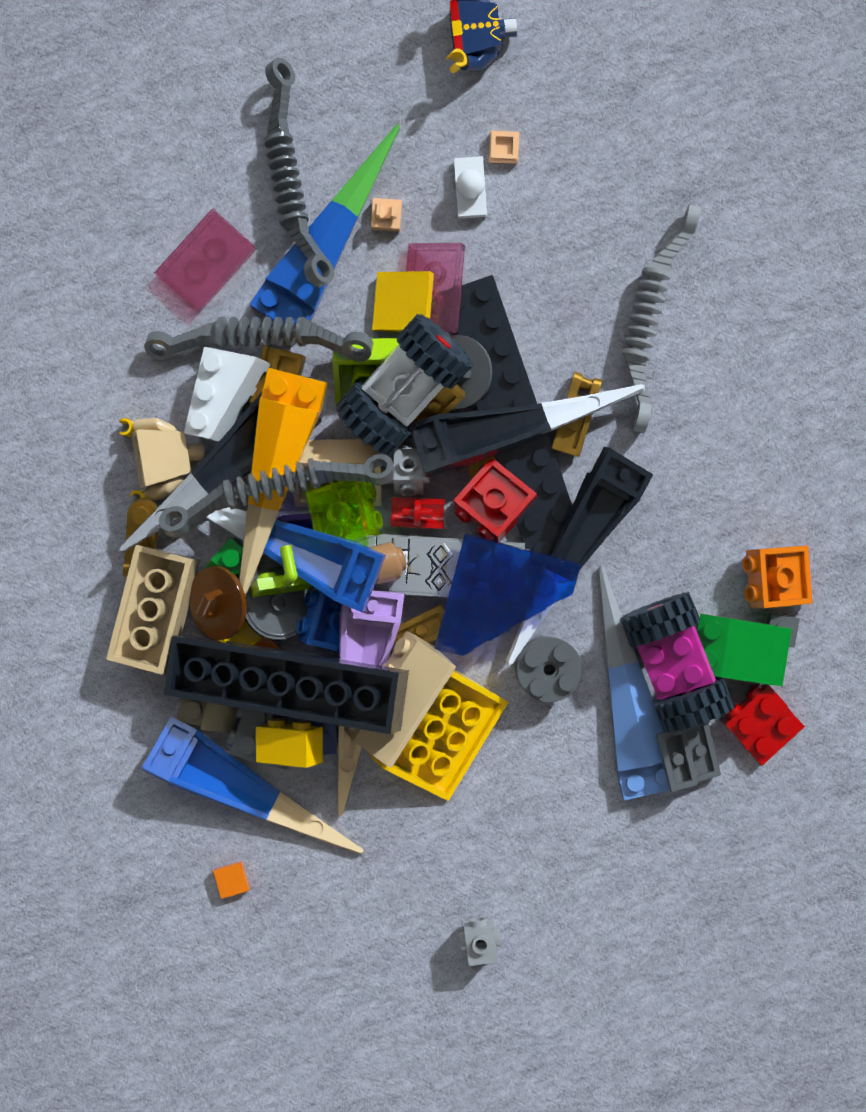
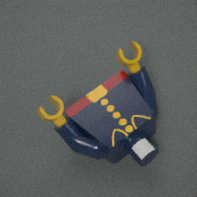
M489 0L449 1L453 51L446 59H452L455 62L449 70L451 73H456L459 69L480 72L501 53V38L517 37L516 18L499 20L498 6Z

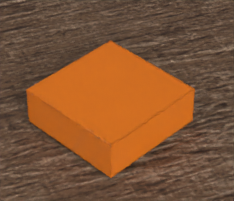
M243 861L213 870L221 899L250 890Z

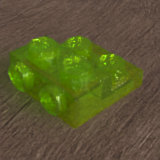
M344 480L306 492L314 530L355 542L380 536L379 528L383 526V519L379 511H375L373 499L376 498L377 493L375 486L370 482Z

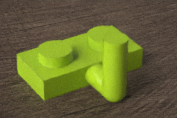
M291 545L280 547L285 574L276 576L274 572L259 575L258 579L250 586L252 598L308 590L312 586L298 576Z

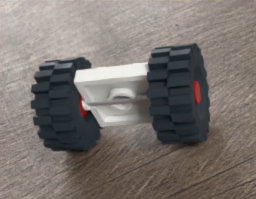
M416 314L396 337L399 345L366 382H356L336 404V411L339 412L340 419L345 421L344 424L347 428H351L353 430L352 433L356 437L359 436L364 444H369L374 451L377 452L379 450L381 454H387V456L393 454L411 434L412 431L409 428V424L443 387L454 388L473 367L471 358L466 355V351L459 346V343L453 340L446 331L444 332L438 324H434L431 319L426 318L422 314Z

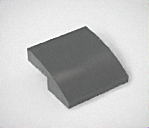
M709 723L700 724L692 729L687 728L684 731L678 730L675 733H665L662 731L656 734L670 792L699 785L700 781L721 775Z

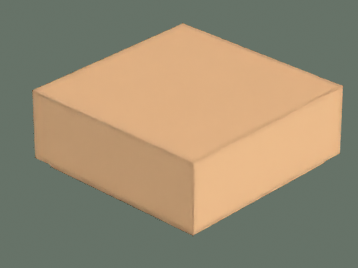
M490 130L488 162L517 164L519 132Z

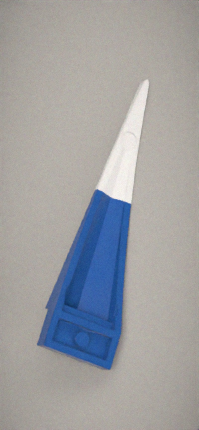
M229 507L216 510L207 516L208 519L244 540L247 511L237 508L231 510ZM276 520L263 553L283 565L280 547L291 545L299 577L334 601L364 612L386 555L355 541Z

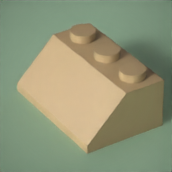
M362 439L309 440L300 463L304 469H307L308 459L310 458L321 462L364 465L369 457L381 453L379 450L377 452L374 451L369 444H364ZM381 466L376 467L372 472L376 474L382 473ZM308 481L307 491H303L298 483L296 484L295 494H293L295 507H343L348 504L382 506V485L377 486L366 481H327V483L320 484L319 488H315L312 482Z

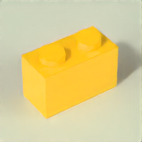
M283 718L268 719V724L256 727V762L303 768L323 763V727L311 726L310 721H294L293 724H287L286 719Z

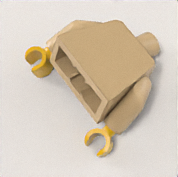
M121 418L119 420L121 424H129V429L126 432H119V434L129 438L132 437L140 489H145L132 491L129 496L139 494L141 498H147L152 501L167 497L185 480V476L191 473L190 462L202 461L204 459L202 443L187 445L184 432L177 431L175 426L161 419L147 418L132 421L127 418Z

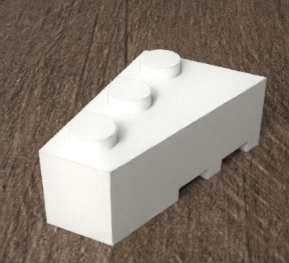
M204 347L184 433L200 439L219 442L244 413L242 412L243 407L250 395L253 396L257 388L255 386L264 371L267 372L271 364L258 357Z

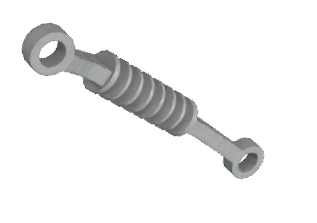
M691 204L687 206L681 226V233L647 267L642 269V274L648 277L649 280H641L639 286L647 290L639 291L636 294V297L644 302L635 303L633 306L641 312V314L631 315V320L637 322L638 325L628 326V331L635 334V337L625 338V342L633 347L625 348L622 351L632 385H645V390L636 394L639 404L632 426V431L642 434L646 432L652 410V403L644 375L651 355L645 352L644 348L654 347V343L646 338L657 335V332L650 329L649 326H657L660 322L652 317V315L662 314V309L655 306V303L665 302V298L659 295L658 292H666L668 286L661 283V281L670 280V268L673 258L694 235L701 212V207Z

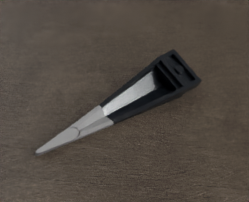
M262 392L185 480L120 547L119 552L127 551L162 529L159 524V517L167 508L180 506L187 510L203 497L205 498L214 489H217V487L223 484L224 480H229L233 484L236 482L237 477L243 478L252 472L259 400ZM318 417L315 427L322 422L320 417Z

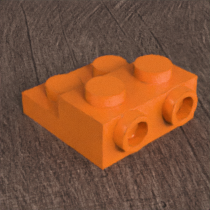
M808 545L746 550V556L742 560V568L748 574V585L744 589V597L750 603V608L813 604Z

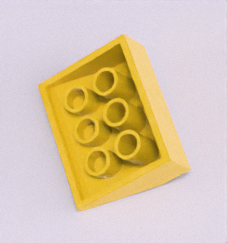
M454 670L392 768L386 766L370 753L369 756L382 769L449 801L509 702L459 671Z

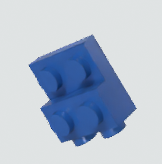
M313 587V589L307 591L304 599L305 606H308L305 618L301 617L297 624L296 631L300 635L299 640L306 644L339 651V617L342 604Z

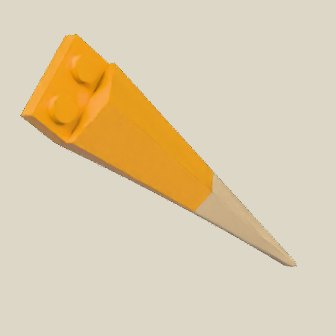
M268 368L262 396L259 400L252 474L257 481H260V471L263 470L269 478H272V468L275 467L280 475H284V465L288 464L292 472L296 471V462H300L321 413L327 382ZM287 486L284 487L283 497H279L276 490H272V500H267L264 493H260V503H256L252 496H249L240 572V583L245 597L287 494Z

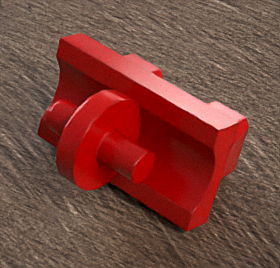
M392 497L391 527L444 529L445 499Z

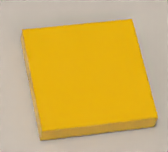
M430 271L377 272L372 330L376 332H401L416 314H422L430 319L434 273Z

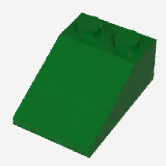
M700 614L697 633L714 676L783 687L792 628Z

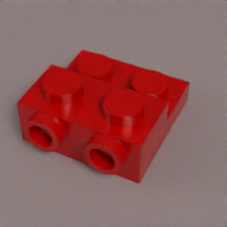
M491 458L454 498L453 504L456 509L454 514L465 524H468L470 521L478 527L477 533L485 541L490 543L493 539L499 544L517 524L518 518L537 498V493Z
M756 684L745 694L747 698L739 705L735 703L733 710H729V713L724 714L725 718L721 722L752 757L763 766L805 726L788 708L789 706L770 685Z

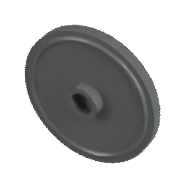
M452 335L450 337L459 343V346L466 351V355L473 362V367L457 383L465 391V397L453 409H463L479 402L488 391L492 380V364L487 351L478 341L468 336Z
M284 567L263 569L254 575L252 583L258 579L259 575L274 572L276 576L284 575ZM249 588L246 596V623L255 633L267 639L283 640L295 636L299 619L306 616L308 606H305L304 599L308 590L252 598Z

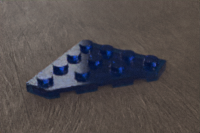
M464 534L434 649L464 656L473 651L474 648L509 631L510 628L520 622L526 621L546 610L547 607L559 600L571 596L575 589L581 564Z

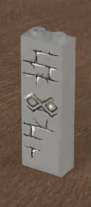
M348 533V540L358 542L368 548L391 542L396 548L401 547L404 553L406 570L403 571L401 578L380 585L375 584L373 590L398 592L404 595L522 602V596H527L528 578H523L524 567H529L530 549H525V543L501 541L498 544L495 541L489 543L485 540Z

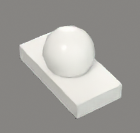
M483 156L454 158L458 219L487 217Z

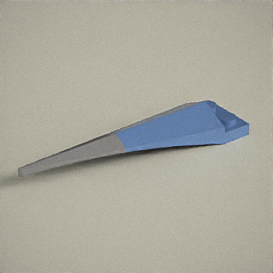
M600 566L598 570L609 674L616 772L623 800H629L669 791L656 737L657 733L664 730L653 705L654 701L635 650L630 646L620 621L622 616L604 568Z

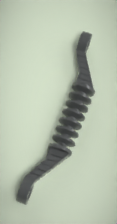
M276 58L267 64L265 68L267 80L275 90L268 133L264 138V145L269 148L266 151V156L272 159L269 161L268 167L274 170L270 177L273 181H276L273 184V190L278 192L275 195V201L280 203L277 207V212L283 215L280 217L279 223L308 258L304 265V272L308 281L316 287H322L333 280L334 269L331 262L325 257L317 243L313 240V237L309 234L307 226L308 214L302 212L306 209V204L303 201H299L304 197V193L301 190H297L301 187L302 183L300 179H297L300 172L298 168L294 167L297 165V159L292 156L295 153V148L290 145L293 142V137L289 133L286 121L291 85L295 81V74L293 68L285 59ZM317 267L321 270L322 276L319 274Z
M218 317L214 322L175 337L160 331L151 332L148 334L144 349L152 358L168 360L173 354L204 343L226 346L229 340L231 346H237L240 340L242 346H248L251 340L254 346H260L263 340L264 345L269 347L274 339L275 345L280 347L283 345L285 338L287 346L292 347L296 338L300 347H305L306 344H319L346 356L348 359L361 362L370 358L373 350V341L367 334L362 332H350L344 338L340 335L337 336L334 332L312 323L305 317H299L296 326L292 317L286 318L285 325L281 317H276L274 323H272L270 317H265L262 324L259 317H253L251 324L247 317H242L240 323L236 317H231L229 322L225 317ZM155 344H160V345L164 346L165 348L158 347V346L155 345ZM352 345H360L363 349L355 348Z
M376 454L369 457L364 465L321 462L310 458L308 459L307 469H304L299 461L296 462L295 472H292L288 464L284 465V475H280L275 467L272 468V478H269L263 470L260 471V481H257L252 473L248 475V484H245L240 476L236 479V487H233L229 480H224L223 484L217 487V489H214L205 498L203 497L187 510L180 506L167 508L160 515L159 524L167 536L172 538L180 537L186 534L190 527L216 510L229 507L231 510L236 509L237 499H240L244 506H248L249 496H252L256 503H260V493H264L267 500H272V490H276L279 497H283L284 487L287 486L291 494H295L296 484L299 483L302 490L307 491L308 481H311L315 488H319L320 484L327 483V481L335 480L366 481L377 486L384 485L393 479L395 468L391 458L384 454ZM378 466L387 467L382 473L376 474L372 472ZM179 517L182 518L179 524L169 526L171 520Z

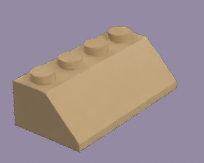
M135 545L106 660L161 675L167 674L171 637L182 635L190 604L192 583L198 573L201 560Z
M406 631L404 636L396 642L390 658L382 665L409 670L401 731L390 735L350 727L344 728V731L353 742L390 768L396 762L456 668L436 647L409 631Z

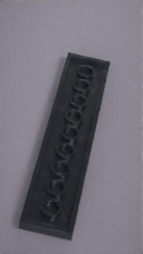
M493 275L438 293L451 336L463 335L475 339L485 348L491 360V384L484 397L475 404L477 411L537 404ZM548 433L494 455L495 460L537 493V498L522 513L517 522L521 539L525 543V549H530V565L532 569L548 563L572 508L554 450L551 449L552 445Z

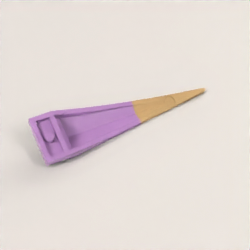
M373 590L364 612L342 604L339 617V659L379 666L388 661L401 623L404 601L403 593ZM338 725L337 812L341 817L362 747L352 741L344 731L345 726Z

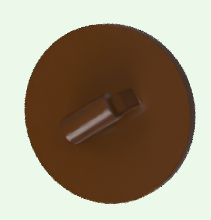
M221 566L208 567L200 571L193 580L191 587V613L196 625L206 636L214 640L229 639L240 631L246 617L247 606L243 587L230 570Z

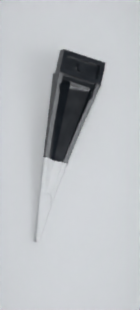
M640 384L581 397L517 407L436 414L412 422L409 425L426 477L428 478L453 469L456 471L639 394L645 390V385Z
M603 447L591 472H587L506 658V664H513L539 624L574 577L617 525L640 501L653 476L652 473L613 449Z

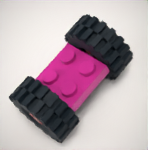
M690 592L676 594L660 601H655L637 610H633L620 618L630 646L638 647L658 699L653 705L665 733H675L678 730L684 731L687 728L698 727L700 724H706L712 719H718L721 715L729 713V710H733L734 704L724 678L714 676L694 626L700 622V617Z

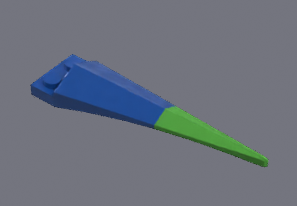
M399 124L393 127L308 227L309 234L313 237V240L317 243L325 257L331 262L334 270L399 132ZM295 243L265 278V282L251 301L250 308L265 317H270L273 322L276 317H281L284 325L286 318L292 317L296 326L299 317H305L309 321L312 320L328 284L316 287L308 281L304 272V265L308 258ZM317 267L319 274L322 276L321 270Z

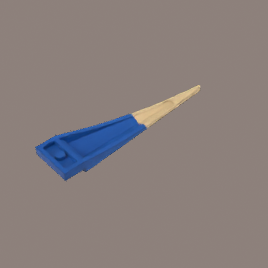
M170 717L142 766V771L168 783L170 786L355 853L362 854L364 852L361 847L277 790L200 731L173 717Z

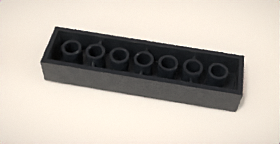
M188 634L174 635L171 637L164 695L391 735L401 731L409 670L238 642L214 640Z

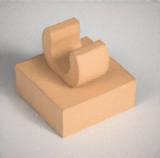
M373 198L371 230L400 232L402 200Z

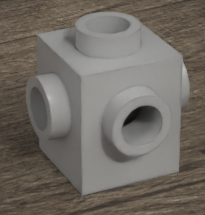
M396 449L394 451L395 475L389 482L394 483V495L411 497L416 494H424L423 483H429V477H426L418 450Z
M486 917L469 919V922L464 923V932L459 933L461 951L467 950L468 966L498 963L496 947L502 946L500 928L494 929L493 920H487Z

